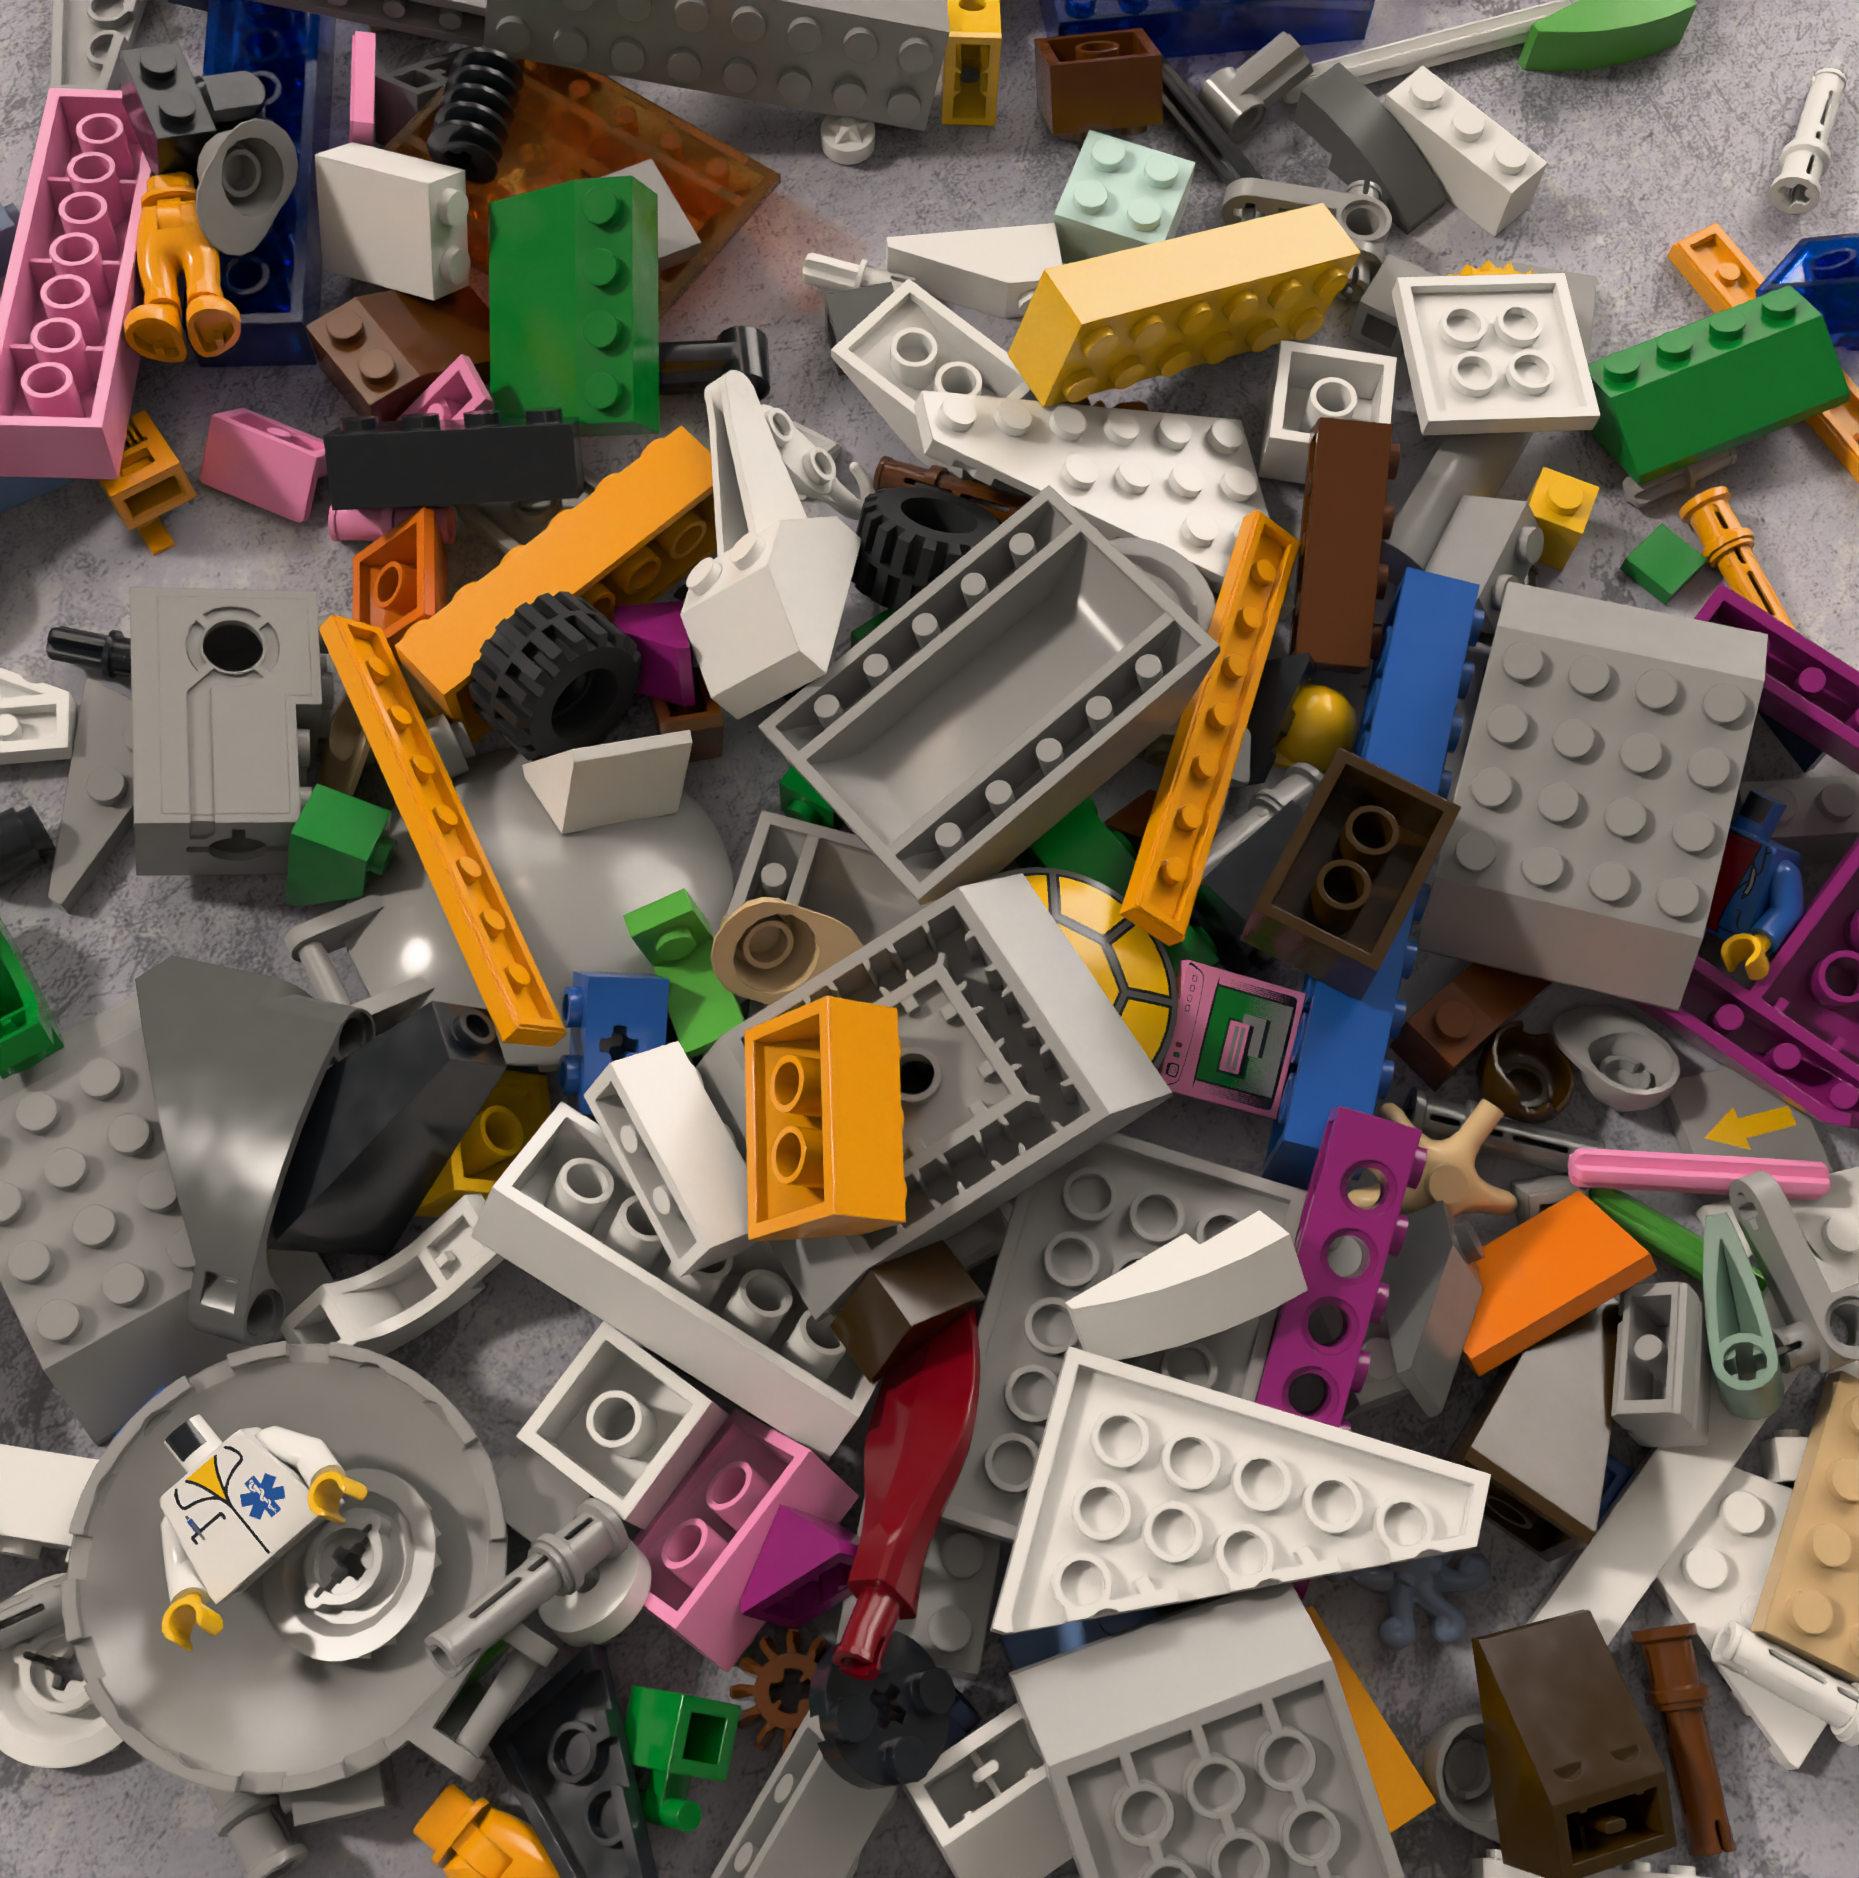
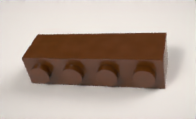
M1320 417L1310 430L1299 540L1301 544L1298 551L1294 591L1295 608L1292 611L1288 656L1309 652L1316 662V670L1360 674L1369 668L1370 660H1377L1380 654L1382 625L1374 623L1376 600L1384 599L1388 583V565L1379 563L1381 541L1390 539L1394 522V504L1385 503L1387 480H1395L1400 461V444L1391 443L1393 424Z

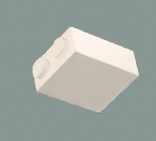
M355 142L315 154L323 270L433 301L469 286L471 261L468 254L467 214L469 204L466 196L465 170Z

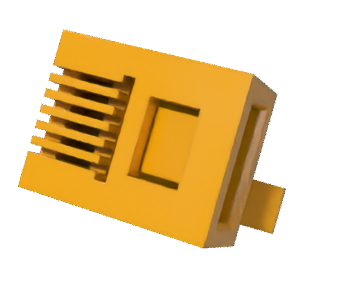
M143 410L130 417L133 425L130 426L128 423L119 478L96 480L123 524L126 525L128 530L136 527L153 556H156L176 546L158 516L197 497L179 460L147 412Z

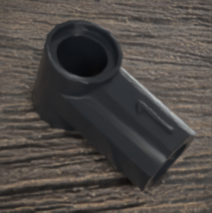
M743 325L730 327L723 330L718 335L717 340L659 342V395L704 393L707 385L730 370H738L748 377L755 388L759 401L763 400L770 392L768 339L766 334L758 328Z

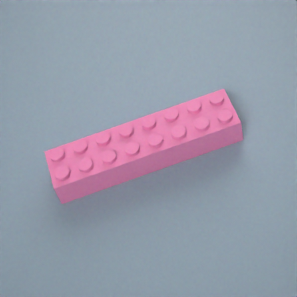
M49 88L0 300V477L119 478L141 357L139 353L129 346L125 339L124 320L131 310L137 306L144 305V292L137 265L136 237L141 214V197L147 192V180L153 176L122 103V91Z

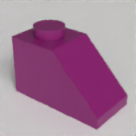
M684 601L614 606V625L636 643V650L642 656L643 663L639 668L642 672L640 685L635 691L683 707L695 706L693 649L680 616Z

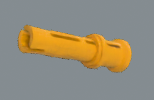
M1718 486L1708 489L1685 503L1679 510V517L1683 523L1691 524L1704 548L1701 554L1708 559L1705 564L1710 565L1712 568H1719L1731 590L1796 631L1774 588L1769 583L1751 550L1754 547V534L1750 528H1742L1728 503L1731 500V493L1728 488Z

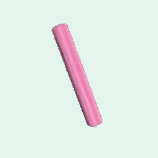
M1578 1148L1569 1155L1567 1164L1570 1183L1576 1187L1729 1195L1730 1183L1733 1180L1759 1170L1769 1173L1777 1181L1786 1198L1818 1200L1823 1195L1829 1193L1831 1186L1828 1166L1821 1161Z

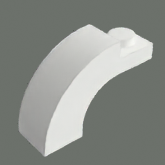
M481 1193L464 1195L417 1239L383 1263L354 1277L322 1284L283 1320L280 1330L289 1344H330V1342H338L386 1355L428 1331L464 1306L486 1287L481 1279L505 1259L470 1237L486 1202Z

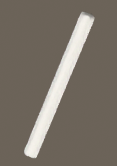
M1555 0L1311 64L1314 72L1285 94L1283 99L1288 104L1297 103L1301 90L1338 62L1366 85L1415 72L1421 66L1430 68L1525 43L1533 23L1571 5L1570 0Z

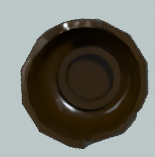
M1522 1020L1512 1021L1496 1030L1486 1043L1476 1067L1478 1087L1483 1098L1499 1108L1504 1113L1503 1116L1525 1123H1545L1553 1120L1570 1104L1576 1087L1572 1064L1565 1054L1554 1045L1552 1034H1530L1523 1031L1524 1024Z

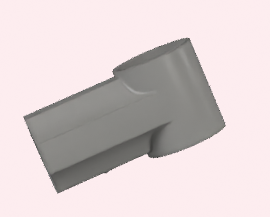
M1283 31L1238 69L1225 67L1211 75L1199 90L1197 98L1233 142L1239 143L1252 136L1262 126L1268 115L1269 107L1314 71L1301 46L1290 33L1287 34Z

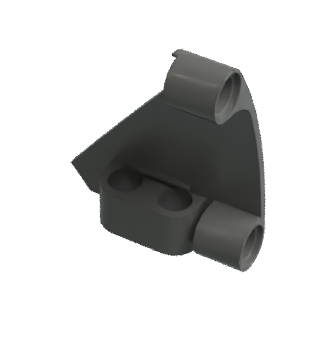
M171 955L136 978L135 982L142 1032L163 1141L181 1213L195 1258L187 1311L189 1323L194 1330L252 1347L268 1344L281 1329L286 1310L285 1296L271 1277L266 1256L269 1229L283 1182L302 1128L328 1066L335 1065L373 1040L375 1037L374 1020L371 1014L362 1008L315 999L305 990L280 978Z

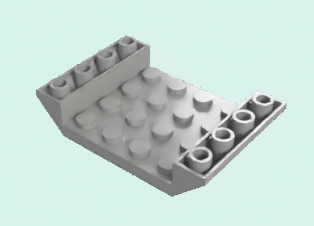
M1292 1583L1212 1597L1008 1673L1031 1745L1043 1761L1080 1878H1405L1333 1660Z

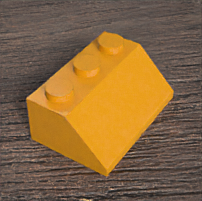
M825 996L745 1030L748 1240L775 1241L863 1235L905 1223L907 1185L904 1179L902 1131L904 1127V1113L901 1107V1042L898 1035L897 1008Z

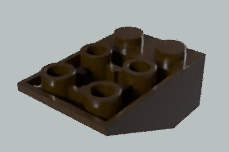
M1582 1609L1471 1639L1503 1864L1544 1878H1583L1676 1847L1677 1840L1666 1769L1591 1611Z

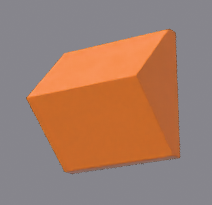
M424 506L353 556V620L380 627L397 663H401L395 645L402 640L406 631L416 622L431 618L448 605V556L434 510Z

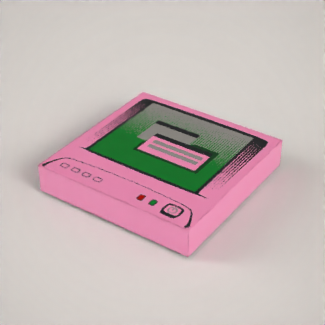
M1180 960L1175 980L1178 1000L1176 1026L1169 1050L1157 1071L1172 1093L1256 1116L1276 1119L1306 993L1195 961Z

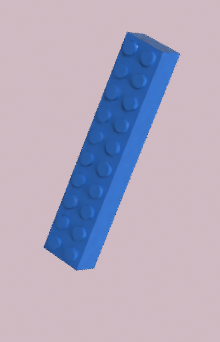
M1407 567L1382 623L1381 650L1378 659L1373 660L1358 728V738L1353 754L1447 799L1453 773L1452 771L1444 770L1447 753L1453 754L1456 750L1463 726V717L1455 715L1458 699L1464 700L1470 687L1474 663L1466 662L1469 646L1475 647L1478 641L1485 612L1475 609L1480 584ZM1423 882L1378 973L1361 1001L1305 973L1301 992L1306 993L1277 1117L1272 1122L1261 1173L1262 1178L1308 1190L1330 1109L1343 1106L1373 1115L1378 1099H1386L1394 1073V1061L1386 1060L1385 1054L1390 1038L1397 1039L1400 1034L1407 1005L1406 1001L1397 999L1402 979L1408 980L1412 974L1418 952V942L1408 939L1414 920L1420 922L1423 917L1429 897L1430 884ZM1359 1168L1356 1171H1354L1349 1177L1347 1183L1350 1181V1179L1358 1181L1361 1177L1363 1168Z

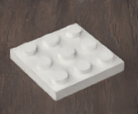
M1565 273L1397 277L1391 293L1422 436L1593 430L1600 417V412Z

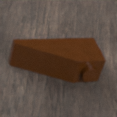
M1473 963L1407 1019L1401 1028L1398 1038L1394 1039L1389 1047L1436 1092L1485 1047L1496 1030L1515 1020L1555 982Z

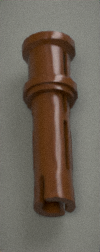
M1687 1623L1631 1631L1633 1643L1639 1644L1642 1647L1651 1689L1645 1693L1646 1704L1651 1705L1652 1712H1659L1664 1730L1671 1770L1685 1826L1688 1853L1690 1856L1722 1854L1721 1850L1723 1852L1736 1851L1737 1847L1727 1816L1723 1790L1704 1706L1710 1705L1709 1697H1712L1709 1685L1701 1682L1691 1639L1698 1634L1696 1624Z

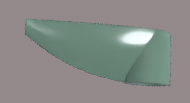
M1727 1212L1706 1215L1703 1243L1704 1307L1711 1362L1719 1394L1724 1406L1733 1415L1747 1420L1763 1419L1771 1416L1780 1408L1784 1400L1785 1390L1770 1321L1754 1271ZM1756 1373V1379L1749 1381L1741 1380L1742 1374Z

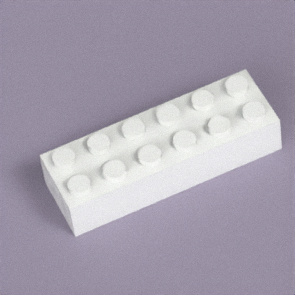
M562 1101L494 1184L470 1237L794 1441L812 1450L826 1461L831 1458L858 1420L879 1382L878 1380L873 1385L869 1383L830 1327L842 1308L820 1322H816L768 1241H756L745 1252L679 1277L599 1124Z

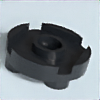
M894 1631L881 1664L882 1670L879 1677L871 1681L859 1680L840 1671L841 1665H835L832 1660L833 1653L840 1643L831 1647L817 1665L811 1681L808 1699L810 1717L819 1715L820 1730L825 1741L817 1744L824 1760L842 1779L854 1786L867 1790L919 1782L926 1777L929 1770L938 1760L947 1739L950 1718L949 1710L954 1705L956 1697L955 1685L951 1676L944 1669L936 1667L934 1660L919 1643L898 1631ZM871 1694H883L889 1705V1721L883 1722L881 1726L875 1722L878 1709L870 1702Z

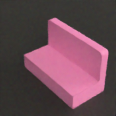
M244 407L212 414L199 477L201 483L297 523L307 521L310 517L317 480L328 475L324 440Z

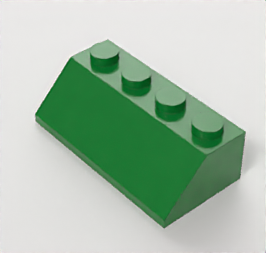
M1788 285L1589 363L1588 368L1600 417L1593 430L1588 431L1638 485H1641L1849 402L1850 391L1823 315L1794 288Z

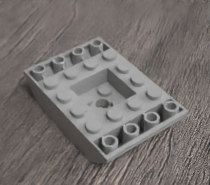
M1023 873L957 887L721 1035L696 1066L702 1077L704 1089L722 1122L732 1131L736 1147L746 1166L745 1030L825 996L894 1007L898 1010V1035L901 1042L900 1068L911 1061H923L934 1069V1079L927 1090L917 1095H908L901 1092V1107L904 1113V1127L902 1131L904 1179L907 1185L905 1202L906 1222L863 1235L768 1241L816 1322H820L842 1308L870 1268L940 1240L945 1242L1173 1096L1172 1091Z

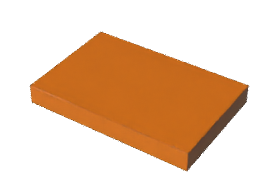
M1580 1190L1574 1192L1482 1247L1485 1257L1476 1261L1483 1291L1461 1357L1479 1377L1657 1272L1651 1254Z

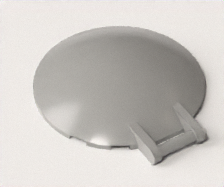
M514 747L487 752L466 759L469 772L454 777L451 781L561 1020L562 995L565 987H573V971L655 974L652 964L630 937L623 915L685 888L709 922L714 937L721 928L720 922L723 915H727L734 894L731 864L724 842L714 823L686 790H682L678 813L633 819L583 831L561 834L524 777L522 765L533 761H528ZM397 805L390 810L392 814L388 835L389 838L397 840V845L386 874L383 877L373 874L362 897L347 899V905L296 925L287 932L284 938V942L293 960L302 962L319 999L358 1007L368 1011L374 1020L375 1036L384 1033L431 1001L487 1009ZM343 947L346 948L370 996L355 1004H352L328 956L329 953ZM669 1011L667 1012V1027L672 1023ZM495 1027L506 1065L538 1066L539 1072L558 1071L561 1056L569 1055L571 1028H565L567 1034L551 1048L502 1043ZM613 1031L610 1038L600 1039L599 1049L609 1053L611 1047L621 1046L622 1035Z
M287 1341L246 1348L227 1354L228 1359L207 1367L190 1378L184 1375L154 1396L127 1422L109 1444L94 1467L81 1493L68 1532L73 1535L69 1552L67 1580H61L62 1616L67 1643L73 1645L81 1673L87 1683L84 1685L85 1691L103 1719L125 1743L148 1761L168 1773L187 1781L222 1791L260 1795L286 1794L320 1788L348 1779L377 1765L401 1750L409 1742L456 1774L473 1782L486 1762L480 1756L538 1667L542 1665L547 1668L559 1648L520 1623L502 1638V1640L513 1646L515 1650L456 1740L436 1727L487 1650L474 1659L458 1676L449 1678L442 1674L430 1660L425 1649L428 1646L425 1643V1638L431 1633L436 1632L448 1621L450 1622L464 1611L468 1605L503 1579L507 1569L508 1537L505 1508L499 1483L487 1452L476 1432L462 1413L440 1390L410 1368L371 1350L338 1342H330V1344H289ZM198 1414L202 1416L222 1442L240 1429L259 1427L263 1430L271 1426H278L321 1439L344 1471L361 1468L383 1470L398 1476L416 1487L418 1494L433 1508L430 1513L433 1523L442 1533L436 1540V1550L443 1563L434 1569L431 1585L435 1594L424 1598L417 1611L419 1622L406 1625L397 1635V1644L382 1646L373 1651L371 1659L356 1658L346 1660L344 1664L317 1660L303 1655L290 1647L274 1629L264 1604L261 1576L235 1598L216 1605L210 1597L207 1607L218 1613L223 1619V1629L217 1635L212 1636L201 1629L198 1624H195L190 1634L193 1650L189 1652L165 1638L161 1623L165 1612L170 1606V1599L165 1575L160 1526L165 1514L160 1507L159 1499L187 1474L186 1470L165 1446V1439L180 1425ZM350 1552L346 1556L343 1563L349 1570L347 1576L356 1579L363 1576L366 1568L360 1561L362 1555Z

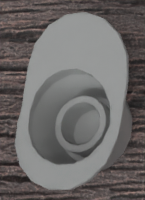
M257 118L241 122L233 130L214 135L205 143L199 154L197 165L199 185L196 191V214L200 229L210 245L223 254L241 256L253 251L266 236L279 210L287 201L296 184L298 160L295 146L287 132L274 122Z

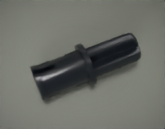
M64 626L51 628L46 645V653L51 660L100 669L106 678L113 679L117 674L131 676V638L124 637L121 631L112 630L108 635Z

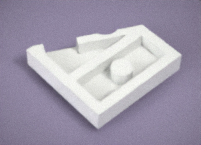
M0 668V765L71 759L76 733L77 703L70 692L43 682L38 684L27 682L20 674Z

